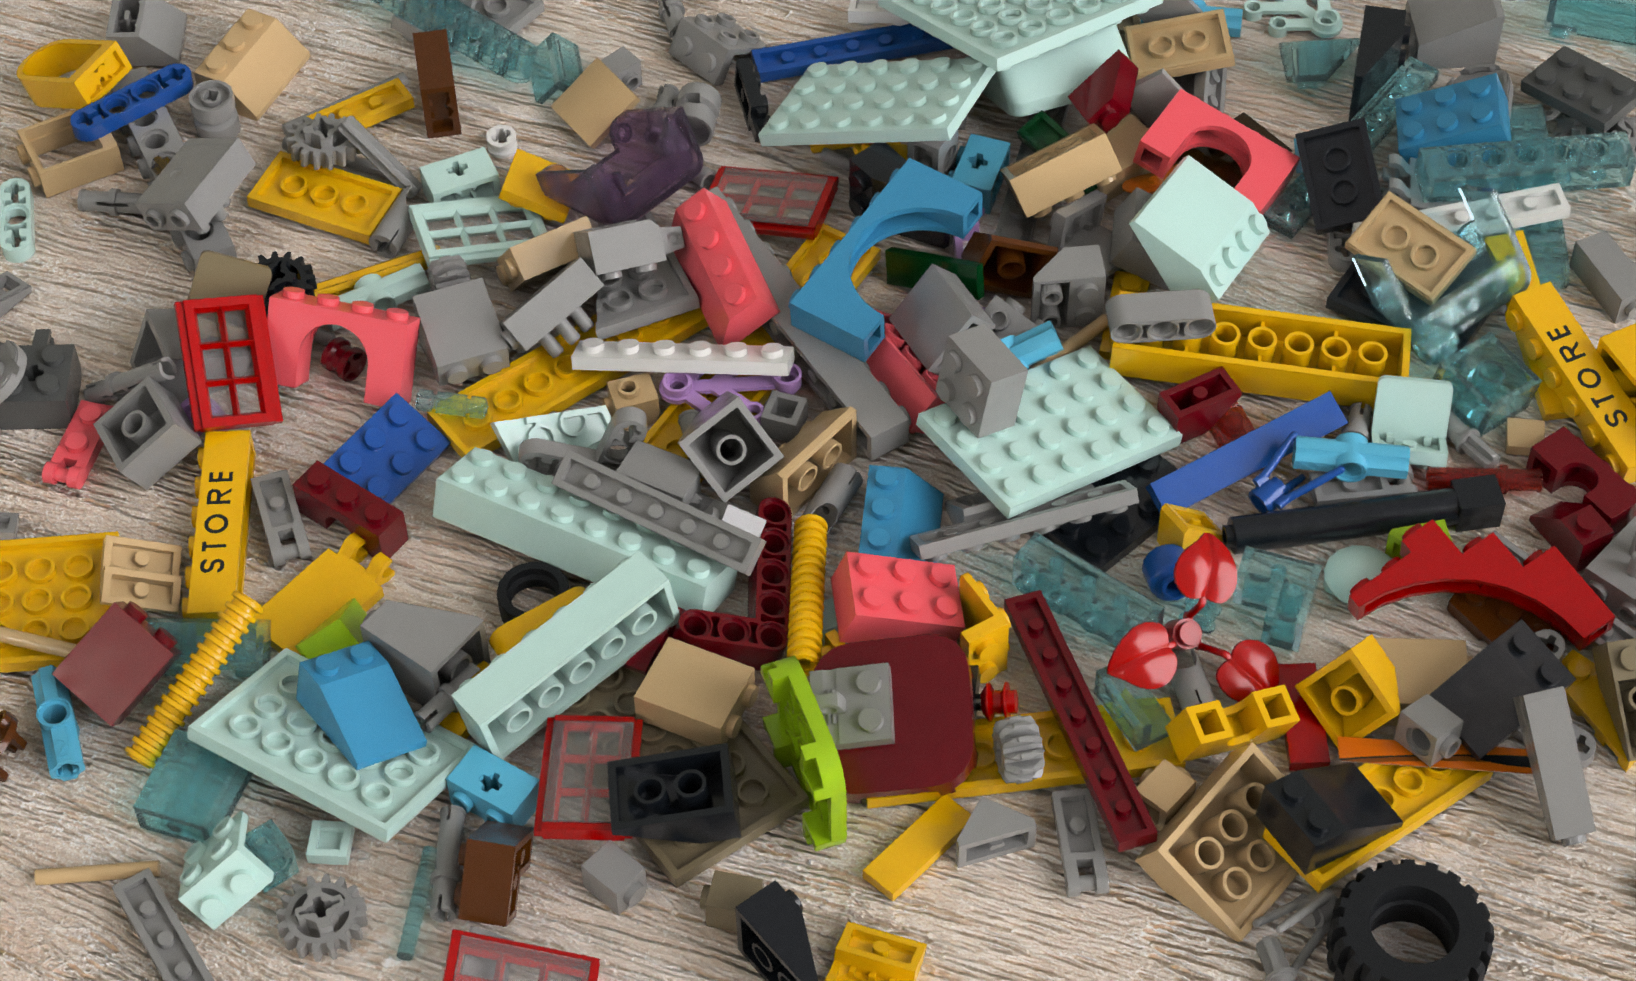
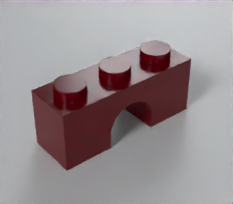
M1563 426L1531 447L1525 471L1551 494L1564 486H1576L1585 490L1587 493L1584 495L1582 504L1592 505L1614 530L1613 536L1619 533L1636 516V487L1627 483L1612 469L1608 462L1600 459L1586 446L1581 438L1573 435L1566 427Z
M318 460L292 484L301 514L326 529L336 520L340 521L351 534L355 532L365 540L366 543L361 547L368 551V555L372 557L382 552L391 558L408 540L403 511Z

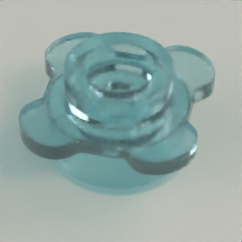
M1186 598L1184 612L1191 610L1198 603L1199 599ZM1207 600L1205 607L1194 616L1193 620L1200 625L1203 633L1209 634L1215 630L1216 624L1214 621L1217 616L1221 615L1222 607L1220 604ZM1181 613L1178 619H1183L1184 613Z

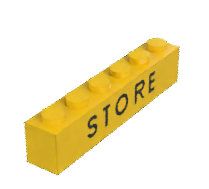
M1550 281L1513 295L1504 315L1509 329L1517 334L1524 345L1527 356L1535 361L1543 373L1546 385L1550 389H1554L1562 401L1564 412L1574 420L1581 431L1586 445L1592 447L1596 455L1608 462L1612 469L1627 483L1635 482V406Z
M250 430L206 432L204 447L198 448V465L202 471L201 476L195 477V495L199 500L198 506H192L191 512L192 526L196 529L195 536H189L188 551L189 557L192 559V566H187L185 569L186 588L189 589V596L182 599V617L184 621L189 620L193 636L204 635L205 632L210 633L213 629L210 626L213 621L217 623L220 619L218 613L226 610L227 607L224 605L226 601L231 602L234 597L231 595L233 591H241L243 593L253 492L250 479L254 478L256 451Z

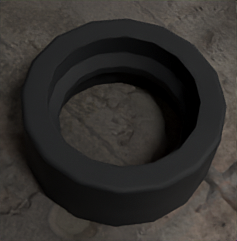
M544 562L519 564L507 571L499 581L497 589V601L502 622L505 624L527 612L512 605L511 601L517 593L526 588L545 587L559 595L570 589L566 576L557 567Z

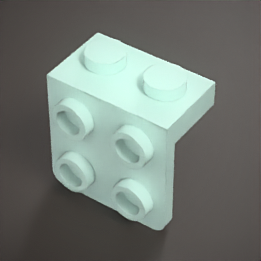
M1391 375L1381 376L1377 383L1369 442L1409 446V464L1427 470L1436 467L1446 468L1448 460L1446 436L1453 397L1452 383L1445 380Z
M243 811L238 812L232 818L230 816L223 818L214 828L213 835L203 843L201 841L194 843L187 850L183 858L185 863L183 873L179 879L181 885L178 901L213 930L273 881L274 872L244 846L249 816Z

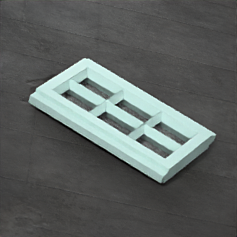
M499 195L409 205L408 207L410 220L428 267L431 261L438 260L439 257L447 255H460L464 262H466V265L497 262V259L510 247L544 234L547 230L541 215L524 208L513 207L508 202L499 199Z

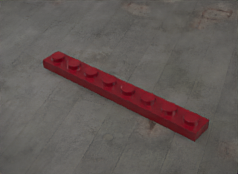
M1038 590L1004 599V611L1010 619L1011 626L1118 853L1157 842L1158 831L1042 591Z

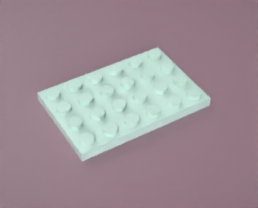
M970 56L961 59L938 57L933 60L908 58L903 61L894 62L880 59L871 63H857L856 61H846L841 64L814 63L807 68L759 132V140L761 146L950 141L996 71Z
M1090 345L1028 370L1015 425L977 438L967 426L962 424L959 417L946 403L918 413L916 425L1007 519L1178 447L1183 436L1179 431L1176 432L1167 419L1114 368H1109L1110 364Z
M288 648L283 649L188 726L187 739L385 843L447 787L446 778L475 744L437 725L431 733L423 731L427 740L426 747L356 770L296 700L299 662L309 659ZM427 719L421 720L419 725H422Z

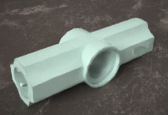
M416 263L384 277L372 273L365 275L355 283L353 290L339 295V301L351 304L353 301H367L373 303L375 309L387 311L388 308H397L398 304L412 299V296L427 293L431 289L424 269L420 263ZM327 324L330 331L333 332L343 328L342 326Z

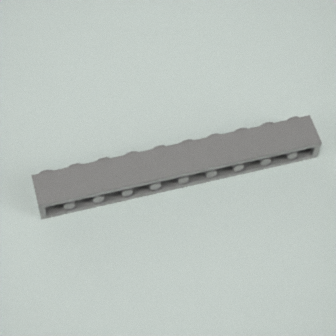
M718 187L708 190L727 202L780 309L777 315L762 325L765 331L775 343L794 347V364L801 368L803 378L829 410L850 406L857 410V444L871 461L908 443L911 419L907 410L902 405L898 406L891 398L885 383L882 381L878 382L872 375L867 362L864 363L791 325L790 308L788 307L789 300L794 291L801 288L793 279L789 267L786 264L781 265L776 259L770 244L766 241L762 242L757 236L753 224L750 220L743 219L730 197L726 198Z

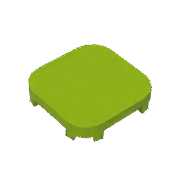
M795 656L761 665L760 673L773 704L777 703V713L762 717L764 729L767 731L773 746V755L784 768L792 766L800 787L809 796L808 807L810 811L802 813L803 836L807 845L813 844L814 850L817 852L845 843L847 839V800L844 773L835 743L804 670Z

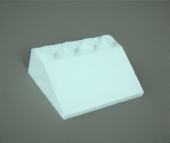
M1189 155L1179 162L1129 223L1170 291L1204 290L1210 294L1211 303L1221 298L1270 233L1265 217L1258 212L1252 201Z

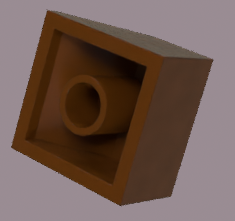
M974 231L961 257L964 260L983 263L984 290L1031 299L1033 277L1058 253V247Z

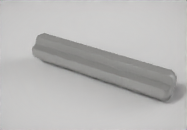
M350 115L338 126V131L394 186L403 190L405 187L412 185L406 198L411 199L419 193L423 187L422 183L354 116Z

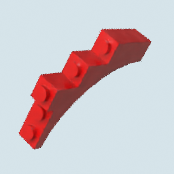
M1433 519L1423 526L1420 523L1415 524L1403 534L1400 548L1402 559L1399 556L1394 557L1381 568L1382 573L1372 580L1365 578L1354 585L1350 590L1347 608L1354 618L1359 620L1382 606L1412 596L1440 592L1477 594L1503 600L1533 613L1557 629L1579 651L1610 631L1615 619V615L1555 545L1544 553L1542 550L1535 551L1523 562L1522 566L1494 532L1484 539L1480 536L1474 538L1462 549L1463 553H1461Z

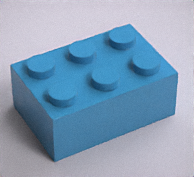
M1497 73L1395 99L1398 151L1406 163L1412 157L1454 166L1512 151L1508 99Z

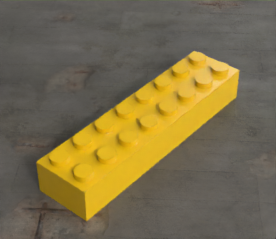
M1120 291L1119 295L1130 294L1135 292ZM1212 303L1216 329L1211 335L1199 339L1126 344L1112 341L1109 368H1114L1121 376L1178 384L1222 366L1240 390L1245 393L1311 401L1331 391L1338 405L1351 406L1353 403L1362 402L1361 408L1368 404L1374 410L1377 383L1381 376L1409 377L1412 329Z

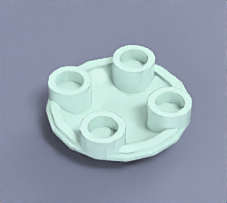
M1352 545L1339 549L1329 557L1325 565L1323 587L1327 593L1336 596L1339 600L1348 604L1352 587L1365 578L1372 580L1382 573L1381 568L1392 558L1383 551L1370 546Z

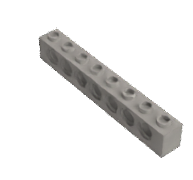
M146 66L129 71L105 96L149 75ZM151 91L144 92L139 97L150 98L156 93ZM117 106L112 108L110 111L111 113H120L124 111L126 108L122 106ZM165 106L119 128L122 135L127 133L129 137H126L128 148L132 157L139 156L140 159L137 160V165L143 179L149 178L151 181L147 183L148 187L157 177L151 169L155 164L153 159L159 155L162 159L168 157L171 160L184 145ZM213 217L208 223L210 225L209 231L203 235L198 234L196 230H170L176 248L183 247L184 249L181 252V256L188 272L196 271L200 254L204 250H211L237 258L235 246L223 221H216Z

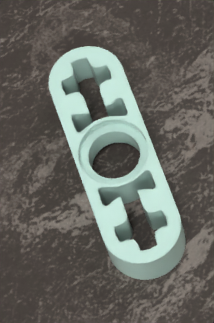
M22 178L8 179L0 186V245L5 259L12 263L25 262L35 253L34 197L30 184ZM14 194H18L19 203H13ZM13 217H26L25 220L19 224L8 223L9 220ZM20 237L21 242L19 246L16 247L15 238Z

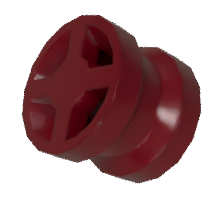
M337 337L329 342L321 356V365L328 371H336L337 376L345 382L355 380L364 370L367 362L366 352L359 347L352 348L351 343L344 337Z

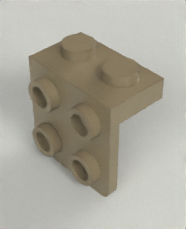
M204 250L200 254L187 300L256 294L263 295L265 301L272 278V270L265 265L211 250ZM245 311L224 312L229 340L249 338ZM217 312L197 314L200 338L209 339L210 336L221 339Z

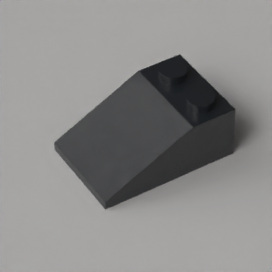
M1365 6L1348 121L1362 118L1395 83L1397 69H1404L1407 50L1401 49V45H1408L1411 25L1405 24L1406 10Z
M874 143L849 159V207L855 216H862L869 207L874 194L881 192L888 184L893 171L897 168L900 169L907 161L887 143ZM917 230L897 234L942 249L947 248L950 244V234L938 231Z
M1521 619L1434 690L1430 696L1464 721L1460 734L1461 744L1478 762L1520 729L1513 697L1564 686L1566 691L1576 678Z
M728 743L607 762L611 831L613 835L699 844L742 837L736 773Z
M1354 763L1301 769L1292 772L1264 787L1256 811V816L1305 875L1402 827L1404 823Z
M774 880L735 907L738 950L765 981H818L803 918V906L793 891H785Z

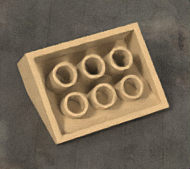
M1253 742L1230 752L1158 833L1157 842L1148 844L1135 859L1163 891L1236 942H1240L1254 927L1253 921L1268 911L1299 874L1262 837L1265 826L1256 816V811L1264 787L1284 777V775Z

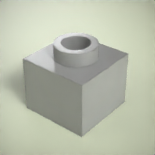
M624 46L601 60L632 92L642 85L641 60Z
M772 390L761 415V426L770 438L790 442L799 433L808 418L807 398Z

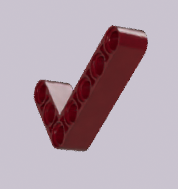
M776 497L763 499L755 514L767 520L760 538L767 542L750 577L748 576L747 617L690 609L680 615L672 638L748 665L757 671H760L761 665L782 659L787 648L789 630L792 512L785 501Z

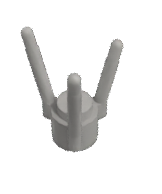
M1328 888L1320 893L1314 889L1308 895L1302 893L1293 901L1255 919L1252 924L1257 928L1296 910L1294 914L1276 926L1278 933L1284 932L1299 921L1308 928H1317L1291 966L1298 972L1323 936L1329 931L1337 897Z

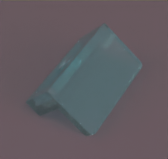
M554 32L528 55L535 101L543 104L558 89L565 92L583 73L578 45Z
M1107 666L1096 671L1094 694L1135 752L1168 737L1165 726L1172 720L1149 689L1138 688L1128 682L1108 675L1106 673Z

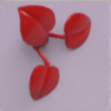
M1203 533L1194 543L1188 546L1178 557L1174 567V582L1178 590L1186 598L1199 599L1198 603L1191 610L1184 612L1183 619L1170 620L1164 626L1156 622H1143L1131 628L1115 647L1106 670L1108 675L1128 682L1138 688L1157 689L1168 684L1176 673L1178 661L1172 650H1189L1194 648L1197 651L1202 650L1227 660L1217 669L1216 680L1223 693L1234 701L1240 702L1254 691L1279 686L1277 658L1271 648L1265 643L1258 640H1243L1234 646L1230 654L1226 650L1201 642L1202 630L1200 625L1193 620L1194 616L1205 607L1207 600L1216 604L1228 601L1234 593L1237 584V568L1231 553L1217 537L1210 533Z

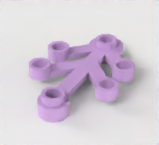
M793 363L789 376L761 375L736 377L737 375L716 374L711 379H700L704 374L666 373L660 381L659 393L661 398L668 403H686L700 412L711 403L700 394H713L716 397H720L723 393L729 391L739 396L751 413H758L754 417L761 425L763 405L759 402L750 401L738 392L776 389L779 392L794 395L802 386V371L798 365Z

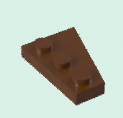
M1454 593L1448 602L1447 611L1478 641H1485L1488 645L1521 619L1534 633L1542 629H1551L1562 635L1557 629L1533 613L1503 600L1477 594ZM1548 643L1546 646L1553 652L1554 645Z

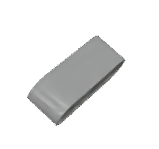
M1200 289L1120 294L1111 297L1105 304L1111 339L1117 343L1199 339L1211 335L1216 329L1210 294Z

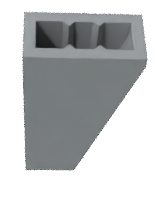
M1564 686L1513 697L1550 840H1561L1563 847L1586 842V834L1595 832L1596 828Z

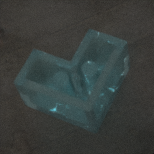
M1246 546L1237 572V584L1232 603L1266 611L1261 642L1299 652L1317 593L1322 565Z

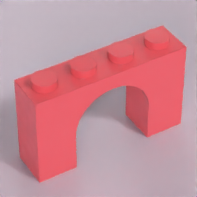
M1180 89L1140 140L1133 162L1163 179L1177 159L1187 150L1197 147L1218 149L1232 157L1241 169L1243 177L1234 189L1252 201L1258 212L1264 216L1291 180L1300 157L1232 119L1229 115L1201 101L1198 97Z
M284 287L282 291L269 297L267 323L277 385L296 388L309 380L312 344L315 334L322 325L333 324L350 330L359 338L365 348L368 368L364 403L383 406L396 393L406 402H411L420 327L419 317L408 315L409 311L401 308H388L387 311L375 309L374 304L367 301H353L352 304L339 301L340 297L333 294L307 295L304 289L298 287Z

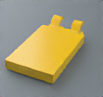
M354 532L344 540L337 554L328 548L261 607L264 611L262 614L257 613L254 618L257 621L255 624L250 623L248 629L279 653L283 649L288 648L300 654L295 645L351 599L355 598L363 610L367 612L384 597L381 585L388 582L395 575V571L388 567L392 563V559L379 552L371 559L367 569L361 566L359 563L367 557L368 551L361 547L366 543L365 540Z

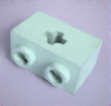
M485 147L419 167L423 192L430 203L497 196L501 192L499 173Z

